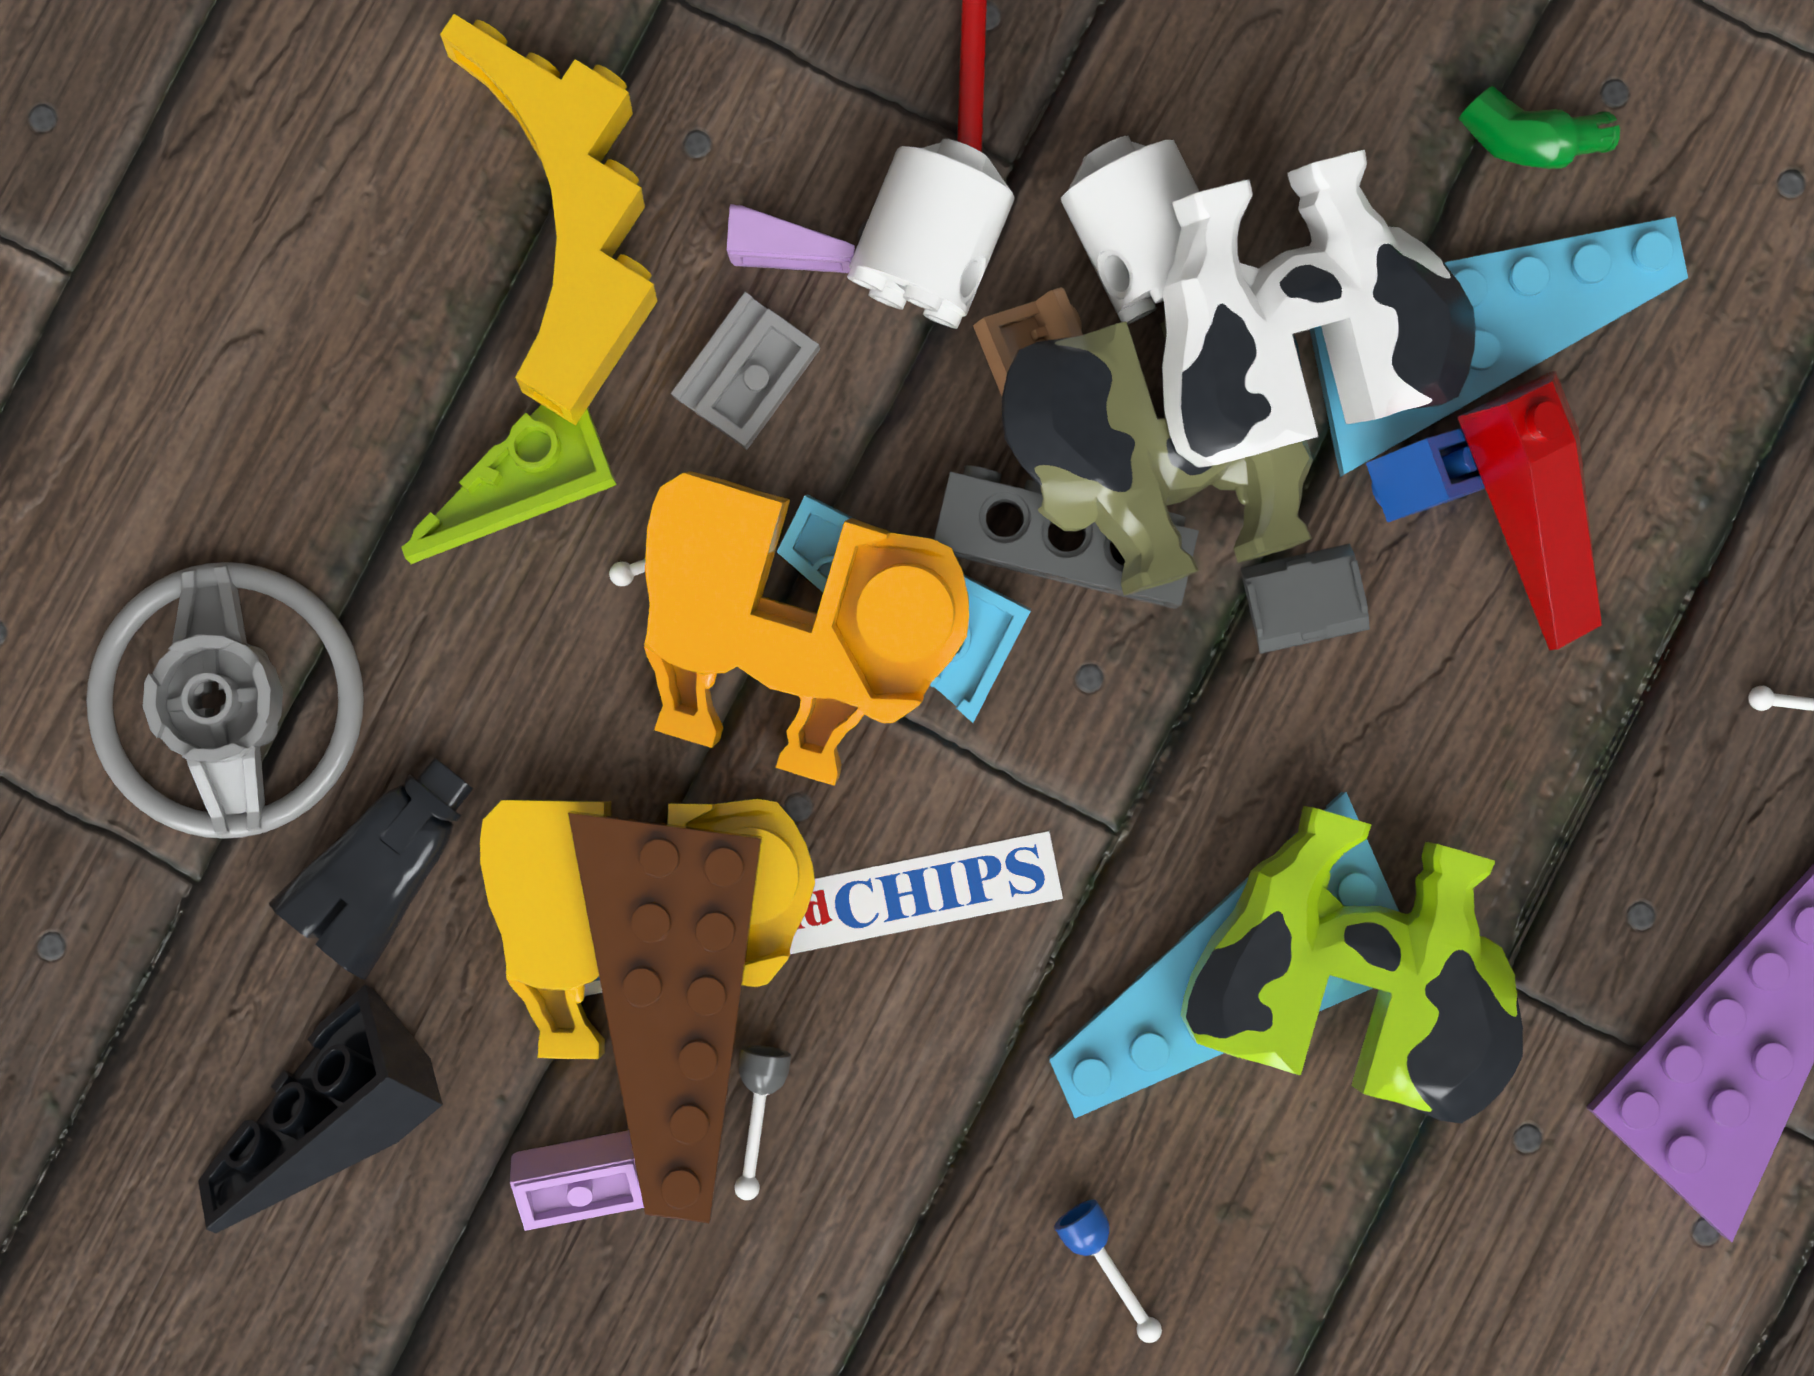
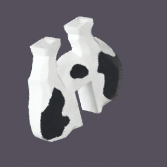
M1365 150L1311 163L1287 173L1292 189L1300 197L1298 210L1307 223L1312 242L1310 246L1285 251L1260 268L1239 263L1237 253V235L1240 220L1253 195L1250 180L1198 192L1172 202L1177 220L1181 226V232L1176 248L1175 261L1167 275L1162 293L1167 328L1162 365L1164 411L1169 434L1176 452L1195 466L1218 465L1318 437L1292 335L1293 333L1318 326L1322 327L1346 424L1376 420L1403 410L1440 406L1459 397L1469 375L1475 350L1476 327L1474 308L1460 282L1433 251L1401 228L1388 227L1385 220L1371 207L1359 186L1367 165Z

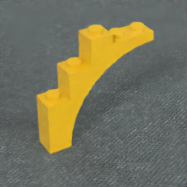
M453 14L440 33L448 57L486 85L519 122L543 164L552 192L557 234L553 286L539 333L515 378L522 393L576 426L657 303L654 284L649 281L652 277L651 273L640 263L626 255L620 254L617 260L612 258L645 208L642 189L637 185L639 183L638 177L627 167L612 159H608L605 164L601 163L633 115L629 92L626 91L627 85L608 68L595 65L592 70L576 59L563 78L559 79L560 72L550 62L532 52H529L525 58L507 47L506 38L491 25L481 20H476L472 25Z

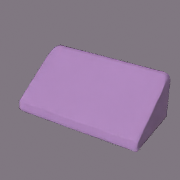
M629 1130L519 1151L511 1157L510 1184L525 1231L644 1208Z

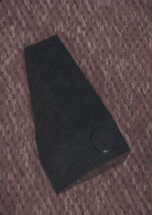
M365 984L319 1023L307 1039L314 1048L294 1074L286 1070L282 1071L271 1085L277 1094L257 1121L245 1120L200 1177L198 1184L206 1230L218 1233L398 1143L443 1105L430 1057L373 988Z

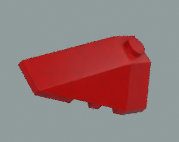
M1552 371L1457 417L1549 651L1558 650L1602 625L1579 429L1557 372Z

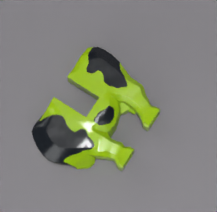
M1303 806L1298 832L1273 856L1262 861L1250 871L1247 884L1233 912L1211 936L1191 972L1183 996L1180 1014L1191 1038L1199 1045L1301 1076L1329 975L1378 989V994L1351 1086L1362 1094L1404 1104L1440 1121L1465 1122L1483 1111L1502 1093L1515 1074L1523 1057V1025L1517 997L1515 974L1502 947L1489 938L1480 936L1474 911L1473 888L1491 874L1495 861L1440 844L1425 842L1422 852L1424 870L1415 878L1416 897L1414 907L1409 914L1382 906H1343L1327 890L1331 877L1330 870L1344 853L1367 839L1371 824L1321 809Z

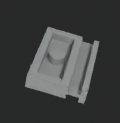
M744 292L671 394L676 400L689 407L697 415L747 450L817 355L820 346L769 308L767 309L758 303L748 293Z

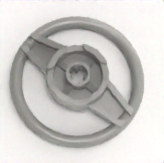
M220 562L188 567L163 577L142 590L124 606L105 631L97 647L90 669L86 701L90 734L96 753L113 783L129 801L154 820L172 829L201 837L227 839L257 835L279 828L308 811L326 795L346 768L353 754L363 717L364 697L360 666L353 645L337 617L322 600L297 581L279 572L251 564ZM238 588L269 595L301 615L324 643L335 670L338 686L337 719L330 744L324 756L312 773L298 787L281 799L266 806L260 747L270 743L277 734L278 722L282 715L283 689L276 668L269 661L266 652L259 647L247 644ZM179 597L173 643L168 648L170 651L159 660L153 674H148L144 682L143 709L150 730L156 738H161L172 751L187 759L189 769L208 812L195 810L168 799L142 778L128 759L121 745L113 714V689L116 672L128 643L149 617ZM213 682H218L219 690H224L226 693V703L221 705L220 713L214 716L213 708H203L202 696L212 693Z

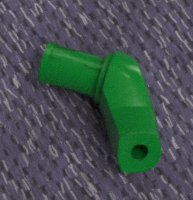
M1493 86L1480 94L1458 117L1462 124L1494 158L1530 167L1546 169L1565 168L1577 155L1596 152L1606 153L1614 150L1620 139L1619 125L1598 128L1599 125L1610 124L1617 120L1611 112L1601 111L1592 115L1570 117L1565 111L1557 109L1524 111Z

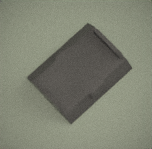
M1350 544L1240 568L1260 654L1369 630L1368 605L1358 562Z

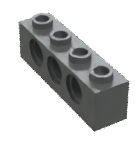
M966 465L963 475L950 472L934 540L951 547L956 557L1173 609L1182 605L1188 576L1178 581L1124 596L1120 584L1124 566L1113 559L1110 552L1111 540L1100 531L1095 522L1085 529H1081L1083 539L1078 549L1070 552L1056 549L1048 538V527L1052 522L1037 510L1042 505L1043 497L1041 488L1036 481L1026 480L1025 488L1021 489L1000 484L1001 473L981 467ZM999 504H1007L1014 507L1021 516V529L1010 537H1000L992 533L986 524V514L992 507ZM1168 512L1173 524L1182 536V549L1193 557L1199 531L1184 527L1186 517Z

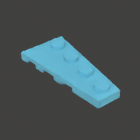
M807 494L804 496L777 553L824 592L843 524L846 520L853 517ZM964 575L969 595L967 638L952 661L933 680L930 686L932 688L935 687L957 706L956 709L973 723L1029 616L1031 608Z

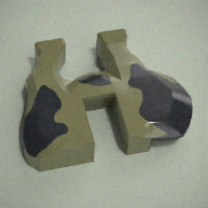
M1165 320L1160 325L1166 340L1167 328ZM1126 321L1082 336L1039 341L1017 351L1007 371L1002 394L1004 439L1020 464L1041 488L1043 501L1041 507L1037 509L1040 514L1064 531L1085 529L1095 522L1100 531L1114 543L1125 559L1120 583L1124 596L1178 581L1199 571L1194 558L1182 549V536L1173 524L1167 506L1185 501L1209 485H1213L1219 490L1236 491L1239 502L1245 505L1244 525L1233 548L1238 563L1290 549L1312 539L1306 524L1299 518L1298 513L1303 483L1313 461L1307 440L1218 465L1195 466L1176 452L1169 434L1166 418L1157 420ZM1293 333L1292 335H1293V339H1294V343H1295V347H1296V351H1297V355H1298V359H1299V363H1300V367H1301V371H1302L1301 360H1300V354H1299V347H1298V343H1297V341H1296L1295 335H1294V333Z

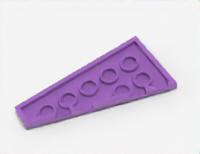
M1814 864L1586 1107L1715 1230L1731 1242L1734 1240L1814 1063Z

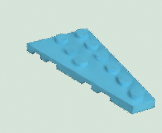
M1676 217L1444 262L1460 282L1474 308L1476 330L1475 350L1469 375L1459 397L1440 406L1403 410L1376 420L1346 424L1322 327L1311 328L1310 333L1340 477L1687 279L1688 274Z
M1341 792L1324 809L1327 812L1358 820L1347 792ZM1367 839L1344 853L1332 866L1327 890L1343 906H1382L1399 912ZM1248 877L1179 939L1180 941L1159 960L1152 963L1136 977V980L1107 1007L1104 1006L1048 1057L1074 1118L1223 1054V1052L1197 1044L1191 1038L1180 1014L1183 996L1191 972L1211 936L1233 912L1247 884ZM1329 975L1319 1011L1370 990L1372 987Z

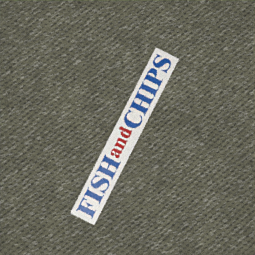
M1047 831L816 878L807 912L793 937L790 954L1063 899L1050 833ZM599 977L593 982L585 984L584 996L602 993Z

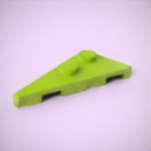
M542 404L531 416L525 413L512 426L507 439L498 445H494L459 482L462 488L436 515L430 512L413 530L410 540L401 548L405 559L413 564L616 486L615 478L589 408L586 409L576 426Z

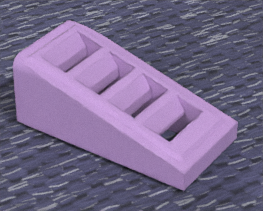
M730 204L727 252L730 262L734 266L849 273V265L855 253V245L742 205Z

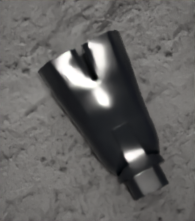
M434 757L417 779L409 774L405 780V785H400L388 791L376 800L342 836L292 879L268 905L279 917L306 938H319L315 945L345 970L366 980L389 944L411 902L443 854L454 826L451 821L457 822L462 816L456 810L474 788Z

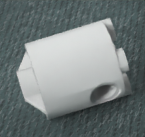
M1122 136L1098 147L1083 158V162L1068 191L1061 197V202L1120 321H1126L1127 325L1149 315L1157 309L1156 303L1164 301L1162 293L1167 275L1175 261L1176 248L1181 232V226L1177 220L1172 202L1199 192L1174 140H1164L1144 146L1131 142L1129 136Z
M943 139L941 143L924 148L908 146L898 148L850 262V271L847 278L860 286L870 289L868 295L881 303L897 309H903L906 301H909L914 305L924 308L923 315L944 326L957 329L962 317L967 316L1015 197L984 153L961 142Z

